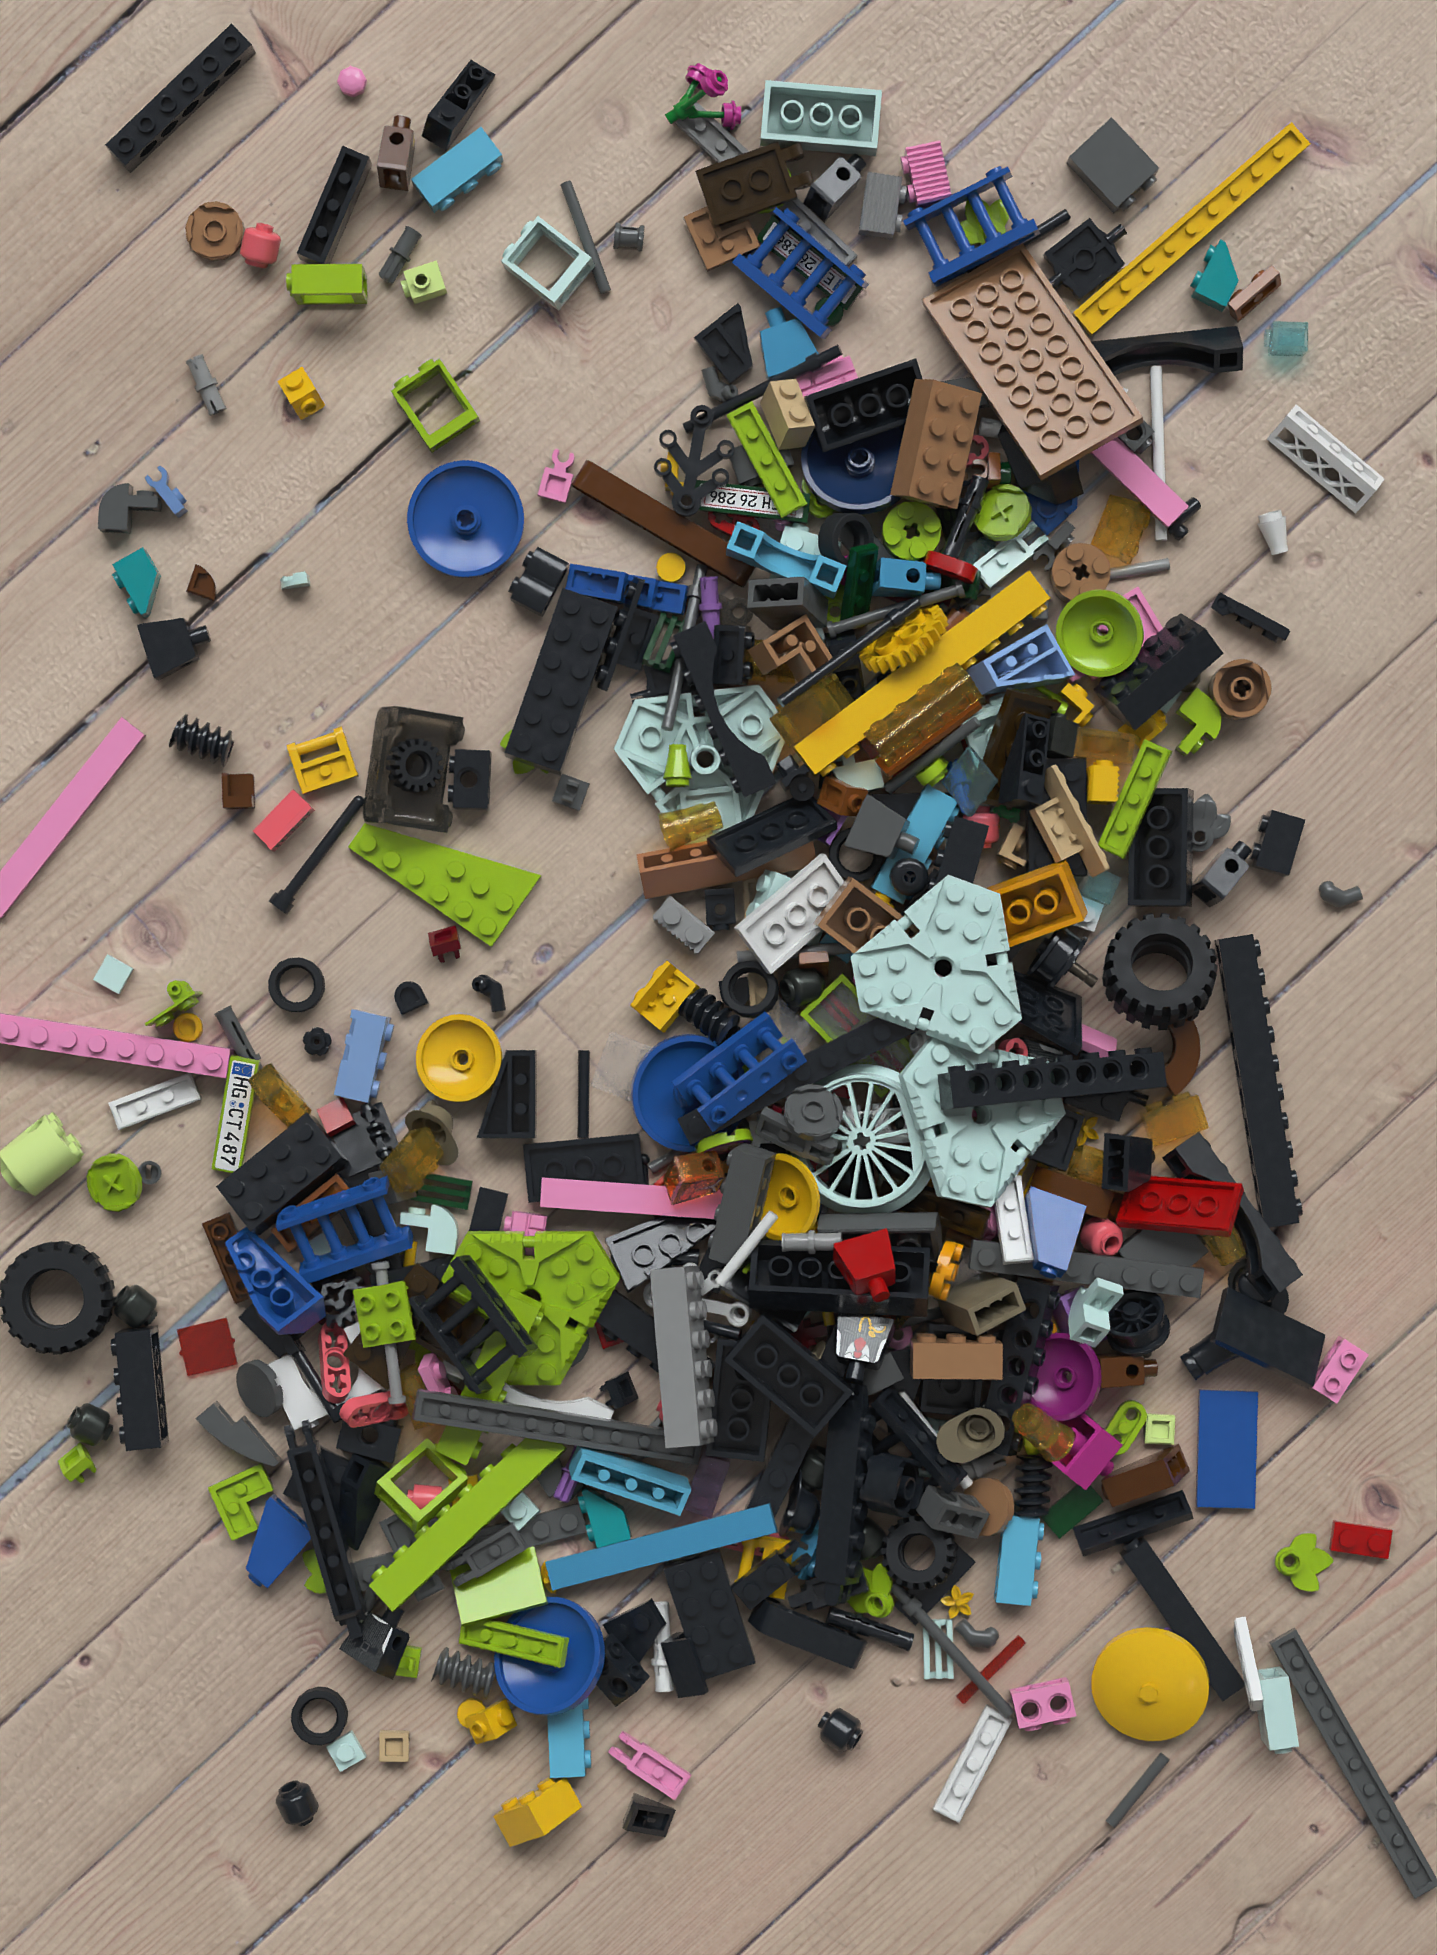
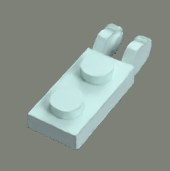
M1034 521L1030 522L1026 529L1017 537L1001 542L973 564V566L981 571L980 581L988 591L1032 558L1035 552L1049 541L1048 537L1043 535L1030 546L1026 544L1024 539L1030 536L1037 528Z

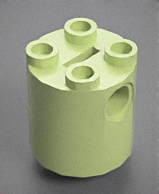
M51 1112L49 1115L45 1114L0 1150L1 1174L14 1190L36 1196L82 1160L84 1153L80 1149L82 1147L72 1133L68 1136L65 1134L62 1128L63 1123L55 1113Z

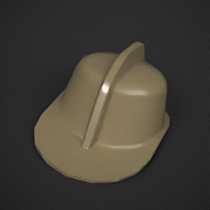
M434 1100L428 1101L419 1110L408 1112L405 1117V1124L422 1153L429 1160L439 1165L454 1163L458 1158L459 1150L452 1136L453 1118L451 1114L438 1106Z
M973 1408L943 1424L937 1433L936 1444L939 1452L945 1459L955 1463H965L998 1447L1004 1439L1005 1427L1003 1421L995 1412L985 1408Z

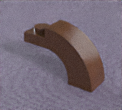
M1187 1018L1185 1019L1184 1026L1174 1028L1173 1024L1168 1025L1173 1047L1170 1058L1165 1064L1167 1089L1172 1096L1178 1095L1189 1084L1196 1072L1200 1059L1199 1033L1194 1020L1188 1021Z
M1037 1165L1029 1188L1032 1186L1087 1206L1086 1214L1105 1220L1107 1218L1115 1223L1124 1196L1121 1193L1102 1189V1187Z

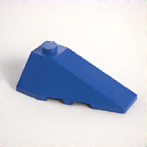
M247 1226L225 1242L229 1255L259 1317L278 1335L304 1333L326 1316L323 1296L257 1234L250 1232Z

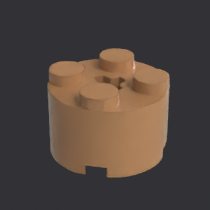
M1075 543L1064 548L1057 555L1050 569L1049 576L1056 596L1065 603H1068L1083 592L1096 589L1105 590L1110 580L1111 570L1109 560L1100 549L1086 543ZM1083 569L1084 575L1087 578L1083 577L1080 581L1075 579L1076 573L1073 570Z
M1237 659L1228 662L1215 672L1211 678L1208 693L1209 697L1219 708L1222 717L1231 720H1244L1259 713L1265 707L1270 698L1272 686L1268 673L1262 667L1248 659ZM1237 683H1239L1240 687L1246 688V692L1242 694V697H1240L1239 693L1234 692Z

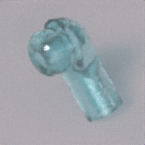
M985 536L980 537L967 548L962 561L973 565L978 561L982 552L987 554L995 548L996 542Z

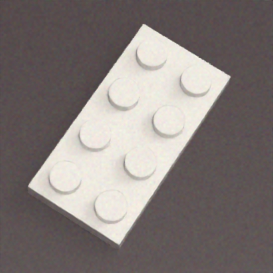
M820 853L734 927L768 974L776 971L822 931L813 922L844 883V880L825 854Z

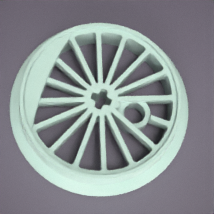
M856 1064L847 1066L813 1083L814 1085L826 1087L827 1091L831 1093L833 1090L847 1085L856 1123L855 1127L843 1110V1119L851 1130L840 1124L838 1129L848 1135L833 1134L830 1136L841 1142L842 1151L839 1155L834 1156L830 1165H824L817 1171H814L808 1158L806 1160L791 1152V1156L799 1159L811 1171L818 1186L820 1203L842 1214L890 1213L912 1201L929 1182L931 1176L920 1145V1141L925 1139L922 1130H915L898 1077L899 1072L878 1065ZM854 1082L869 1083L862 1125L852 1086ZM879 1084L889 1088L890 1093L868 1126L874 1085ZM896 1094L901 1111L872 1130L890 1100ZM900 1116H904L906 1129L876 1135ZM934 1125L933 1128L936 1136L940 1135L939 1125ZM861 1132H863L864 1137H870V1142L866 1144V1149H863L862 1145L856 1144V1139L860 1138ZM908 1133L910 1147L879 1142L878 1140ZM876 1146L910 1151L912 1154L913 1170ZM852 1152L832 1186L828 1187L818 1175ZM874 1152L910 1174L900 1187L896 1185ZM857 1155L851 1196L847 1197L836 1192L835 1189ZM862 1156L865 1162L872 1199H856ZM869 1156L893 1188V1192L878 1197Z

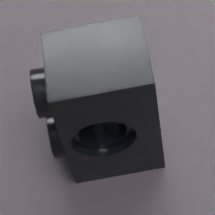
M455 749V756L449 757V773H454V785H448V802H453L454 809L489 810L492 757L490 750ZM467 772H473L477 775V783L471 788L464 787L461 782L462 776Z
M390 1419L386 1422L351 1428L343 1421L336 1449L393 1463L403 1426L398 1425V1420ZM364 1428H375L378 1432V1439L374 1442L367 1441L363 1437Z

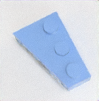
M1047 624L966 670L980 696L1006 692L1007 688L1021 690L1059 684L1075 675Z
M352 1009L350 1015L352 1022L349 1034L346 1035L345 1039L346 1047L340 1063L334 1095L369 1103L371 1098H377L380 1081H376L378 1069H384L387 1053L383 1052L385 1041H391L394 1025L389 1024L390 1017Z

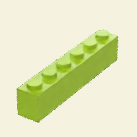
M511 1288L504 1302L529 1334L531 1328L537 1330L544 1316V1313L539 1312L543 1303ZM496 1331L485 1341L475 1363L478 1369L506 1346V1339L500 1332ZM513 1355L486 1378L492 1387L489 1392L476 1394L465 1385L461 1396L503 1402L507 1395V1391L503 1390V1387L507 1380L513 1382L520 1367L515 1364L518 1356ZM446 1425L435 1451L467 1466L470 1458L477 1459L483 1443L479 1442L482 1432L487 1434L489 1432Z

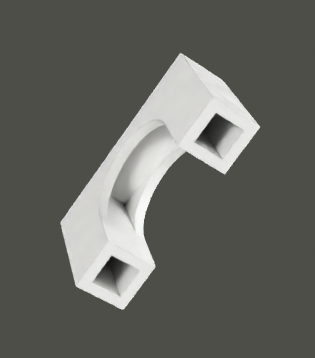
M359 1321L344 1328L350 1343L360 1333ZM287 1354L269 1363L268 1365L276 1373L277 1378L274 1380L277 1386L281 1385L283 1389L282 1405L294 1430L302 1427V1421L309 1420L312 1428L319 1425L318 1419L328 1413L294 1357ZM359 1368L357 1380L351 1387L346 1400L342 1403L354 1397L370 1395L380 1389L382 1392L387 1390Z

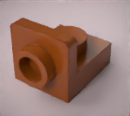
M825 776L817 804L838 815L857 817L862 803L868 794V790L862 787L851 786L832 776Z

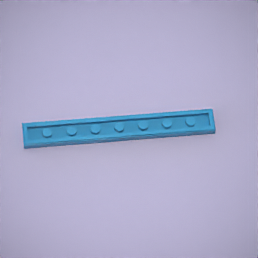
M768 1503L548 1560L545 1564L553 1591L777 1533L778 1530L771 1504Z

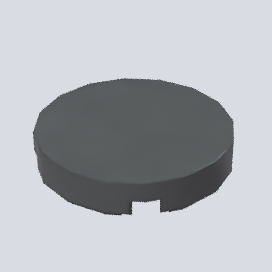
M807 1084L797 1087L792 1091L784 1105V1120L787 1127L796 1136L805 1140L820 1141L827 1139L837 1132L842 1122L843 1106L839 1097L834 1092L832 1094L830 1091H827V1088L821 1085Z
M260 1360L248 1361L241 1365L236 1374V1383L245 1405L254 1414L260 1417H269L281 1409L283 1389L281 1385L277 1386L274 1380L277 1376L273 1369Z

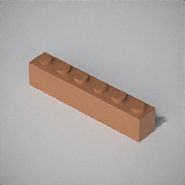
M707 841L636 854L645 899L737 881H746L760 877L765 869L777 873L802 870L816 858L812 841L735 877L708 847Z

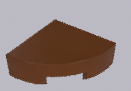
M195 564L186 592L215 602L216 585L212 576L203 567Z

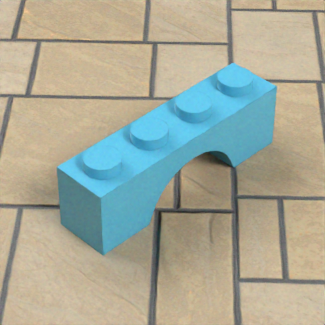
M738 521L726 548L727 556L778 577H805L823 595L832 599L835 598L847 567L822 555H813L792 549L772 539L765 532Z

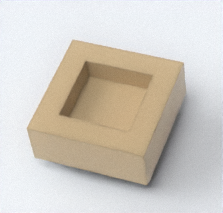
M380 1730L379 1762H409V1730Z

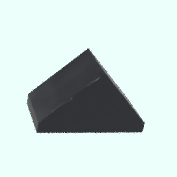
M633 1793L623 1819L622 1828L626 1831L666 1837L676 1810Z

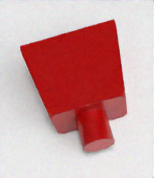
M887 1228L834 1243V1263L854 1294L861 1295L870 1292L875 1302H882L888 1299L890 1293L887 1287L895 1284V1264Z

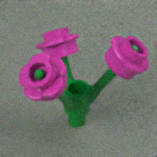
M699 63L695 66L690 65L685 76L690 86L680 99V102L673 105L674 109L665 114L670 124H673L679 119L683 121L688 117L689 119L721 118L722 127H730V130H733L735 124L741 123V107L736 106L735 101L731 100V103H723L721 112L697 111L694 106L706 94L710 97L724 95L728 90L726 75L720 70L708 69ZM696 88L700 89L697 94L690 98Z

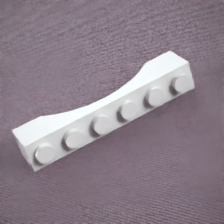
M481 1346L477 1347L470 1357L474 1364L483 1348ZM444 1360L443 1364L446 1368L447 1379L460 1383V1380L464 1378L456 1367ZM507 1383L503 1387V1390L507 1391L503 1401L505 1403L611 1419L614 1413V1408L606 1406L590 1397L555 1401L535 1397Z

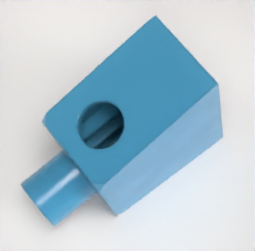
M781 307L771 309L765 313L770 328L760 331V342L767 380L806 361L805 357L815 352L817 355L819 354L798 318L786 322Z
M880 558L876 564L872 596L914 598L921 596L925 590H940L941 573L926 572L925 562ZM906 576L910 577L913 583L909 582Z

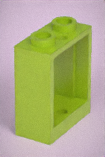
M291 264V273L286 275L287 291H290V296L294 297L298 305L367 304V274L362 264Z
M440 358L435 362L433 359L426 361L418 368L420 372L411 378L408 375L402 377L394 383L395 388L391 390L393 396L431 453L480 422L479 416ZM440 373L465 412L429 435L404 397Z
M428 1438L376 1482L374 1493L414 1533H417L434 1518L444 1506L451 1503L458 1493L466 1487L468 1481L464 1468L458 1463L454 1464L447 1456L436 1452L437 1443L433 1444ZM426 1456L452 1483L420 1510L394 1482L422 1457Z

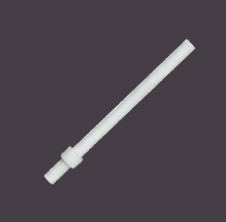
M1152 366L1150 367L1152 429L1155 431L1152 435L1153 472L1165 483L1162 367ZM1152 514V518H1155L1156 541H1167V528Z

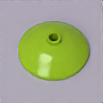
M1096 589L1077 595L1063 608L1056 625V640L1068 663L1079 672L1094 677L1112 676L1128 668L1137 658L1144 639L1143 623L1136 608L1125 597L1109 590ZM1099 625L1107 626L1108 633H1101Z

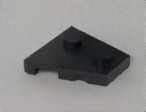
M739 303L694 337V340L729 384H732L753 367Z
M651 1598L607 1620L603 1627L608 1635L612 1632L641 1665V1661L646 1653L650 1651L655 1643V1639L667 1623Z

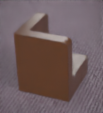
M222 773V802L224 809L255 808L253 774Z

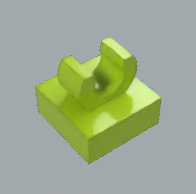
M81 1442L58 1460L63 1475L70 1482L76 1479L78 1482L83 1483L85 1480L81 1473L86 1469H90L93 1473L96 1472L88 1449Z
M406 1646L395 1675L410 1678L418 1677L422 1647Z

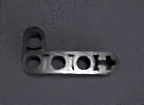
M771 1597L765 1598L756 1605L748 1618V1622L753 1627L769 1637L852 1669L857 1668L868 1643L857 1635H851L850 1632L791 1610Z

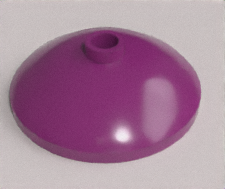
M1051 1333L1050 1337L1046 1338L1044 1350H1046L1045 1361L1039 1367L1036 1377L1039 1379L1038 1389L1032 1395L1029 1406L1046 1419L1068 1421L1083 1415L1095 1402L1101 1386V1368L1095 1352L1089 1345L1071 1340L1069 1333ZM1023 1361L1020 1367V1374H1022L1025 1370V1365ZM1069 1372L1072 1374V1380L1070 1382L1067 1380V1374Z

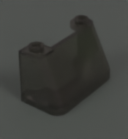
M401 706L381 707L375 720L363 805V818L365 822L448 833V828L452 824L453 814L449 810L448 805L443 804L450 746H456L464 737V717ZM405 739H424V741L431 742L432 747L439 749L436 754L442 755L443 760L439 761V765H443V770L438 771V774L442 775L440 780H434L436 785L428 787L426 791L410 792L401 790L402 787H396L393 784L395 780H390L388 777L391 774V770H386V765H390V761L386 760L387 755L393 754L390 751L391 748L397 747V743L406 741ZM417 754L410 755L406 760V770L413 777L420 775L424 768L422 758Z

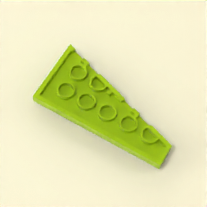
M364 823L348 846L491 947L542 876Z

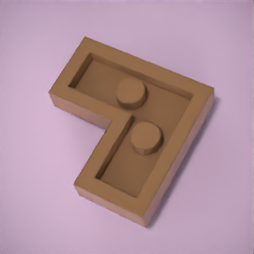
M707 206L683 217L707 272L733 261L739 253L746 255L757 250L760 246L749 219L722 231L720 226L714 227Z

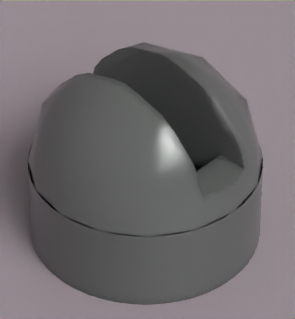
M145 1161L138 1167L142 1182L145 1184H154L161 1177V1168L156 1162ZM146 1165H151V1180L146 1179Z

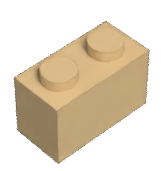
M797 379L770 381L760 404L778 449L805 447L815 424Z

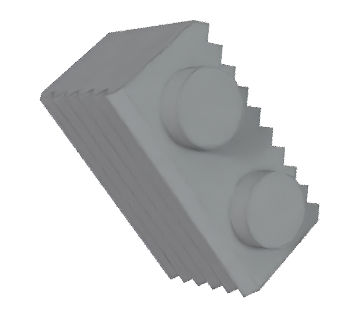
M868 172L859 235L893 240L894 232H900L902 215L897 214L898 203L904 204L907 186L901 185L902 177Z
M671 896L666 899L653 915L654 921L658 920V924H662L663 928H667V932L676 935V939H680L681 943H685V947L689 946L690 950H694V954H698L715 934L714 931Z

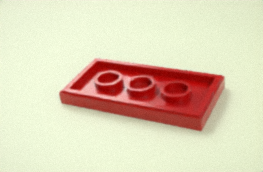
M1151 1176L1148 1182L1130 1192L1124 1193L1116 1224L1121 1228L1230 1237L1244 1188L1242 1183Z

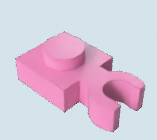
M555 449L552 454L554 468L545 467L538 496L566 504L574 477L573 474L566 473V470L574 463V453L569 454V459L566 462H560L558 460L559 449Z

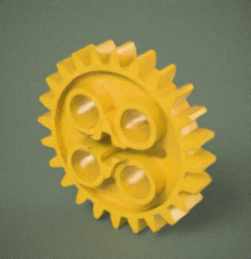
M938 604L919 608L905 619V623L896 630L892 628L859 652V658L868 671H873L875 674L879 671L884 674L889 668L893 672L899 665L904 668L907 662H916L917 656H925L926 650L935 647L933 643L942 639L940 635L946 633L945 627L949 625L948 619Z

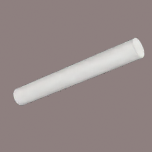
M770 1210L767 1212L715 1279L717 1283L725 1287L779 1218L775 1213Z

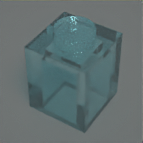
M1273 321L1269 329H1265L1264 347H1268V355L1304 356L1308 351V322Z
M1107 871L1095 877H1091L1088 873L1080 894L1105 906L1110 905L1121 877Z

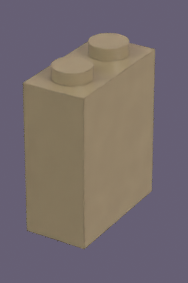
M985 1271L950 1289L947 1301L937 1299L945 1323L976 1336L1026 1310L1017 1283Z

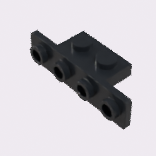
M635 576L632 582L628 581L625 587L623 598H626L623 609H619L615 616L614 626L617 627L614 636L608 638L604 653L607 654L604 665H600L596 672L595 681L598 682L597 688L606 692L617 664L638 671L641 670L644 654L659 618L656 614L636 608L645 580Z

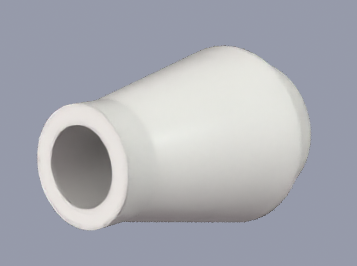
M1281 510L1258 516L1260 523L1257 525L1270 548L1271 555L1288 551L1286 516H1282Z

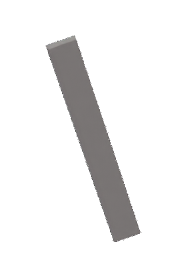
M698 102L694 104L697 111H706ZM688 117L683 121L679 119L674 122L716 163L749 152L714 118L689 119ZM798 198L785 203L783 207L779 208L783 212L788 208L800 218L797 224L847 266L857 258V254Z

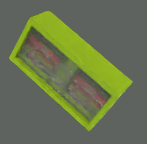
M844 973L837 977L817 1000L809 1004L800 1013L826 1042L877 1018L860 1011L856 985ZM904 1037L850 1065L872 1064L887 1067L901 1073L914 1057V1054L909 1046L910 1041ZM874 1085V1091L880 1098L890 1091L889 1088L882 1085Z

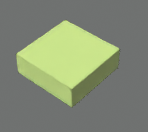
M1147 1413L1144 1426V1443L1174 1445L1175 1415Z

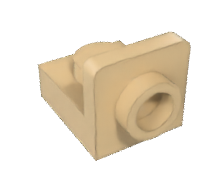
M1011 823L996 855L1002 858L1000 863L1016 870L1017 866L1025 867L1027 861L1013 855L1012 852L1013 850H1020L1026 836L1022 834L1025 827Z

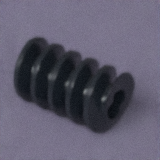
M185 714L178 720L169 742V747H172L177 741L178 751H183L188 745L189 755H194L199 749V758L202 760L210 753V762L213 764L221 757L222 767L226 766L234 746L231 730L223 737L221 736V727L218 726L212 733L210 732L209 722L203 728H199L198 718L192 724H188V714Z
M700 988L689 995L679 1007L678 1014L684 1016V1019L692 1023L696 1029H700V1032L708 1036L712 1042L716 1041L717 1046L740 1030L738 1026L740 1016L737 1014L732 1015V1010L729 1007L724 1008V1004L721 1001H716V997L713 994L708 995V991L705 988Z
M1016 1455V1458L1023 1460L1024 1464L1015 1466L1016 1470L1023 1472V1476L1014 1478V1481L1022 1484L1021 1488L1014 1489V1493L1022 1496L1021 1499L1014 1501V1505L1021 1508L1020 1511L1014 1512V1515L1040 1517L1049 1514V1509L1042 1506V1504L1049 1503L1050 1497L1042 1493L1051 1490V1485L1043 1481L1052 1478V1474L1044 1469L1051 1468L1053 1463L1041 1456Z

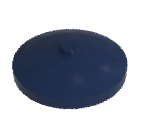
M905 425L826 452L821 451L812 431L806 446L802 447L801 452L802 472L809 490L824 505L842 513L871 514L882 511L898 502L901 498L892 496L890 493Z

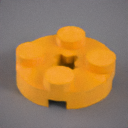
M945 1241L937 1261L936 1272L932 1276L929 1288L930 1296L947 1301L951 1285L948 1282H954L957 1277L960 1265L955 1264V1261L959 1262L964 1245Z

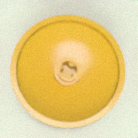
M1151 1627L1132 1629L1110 1640L1101 1650L1095 1661L1091 1679L1094 1702L1104 1719L1119 1732L1144 1741L1171 1739L1183 1734L1194 1726L1206 1708L1210 1684L1204 1660L1187 1640L1173 1632Z

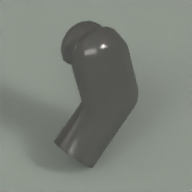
M965 1618L954 1627L972 1647L990 1648L999 1639V1633L995 1628L989 1627L985 1631L975 1630Z

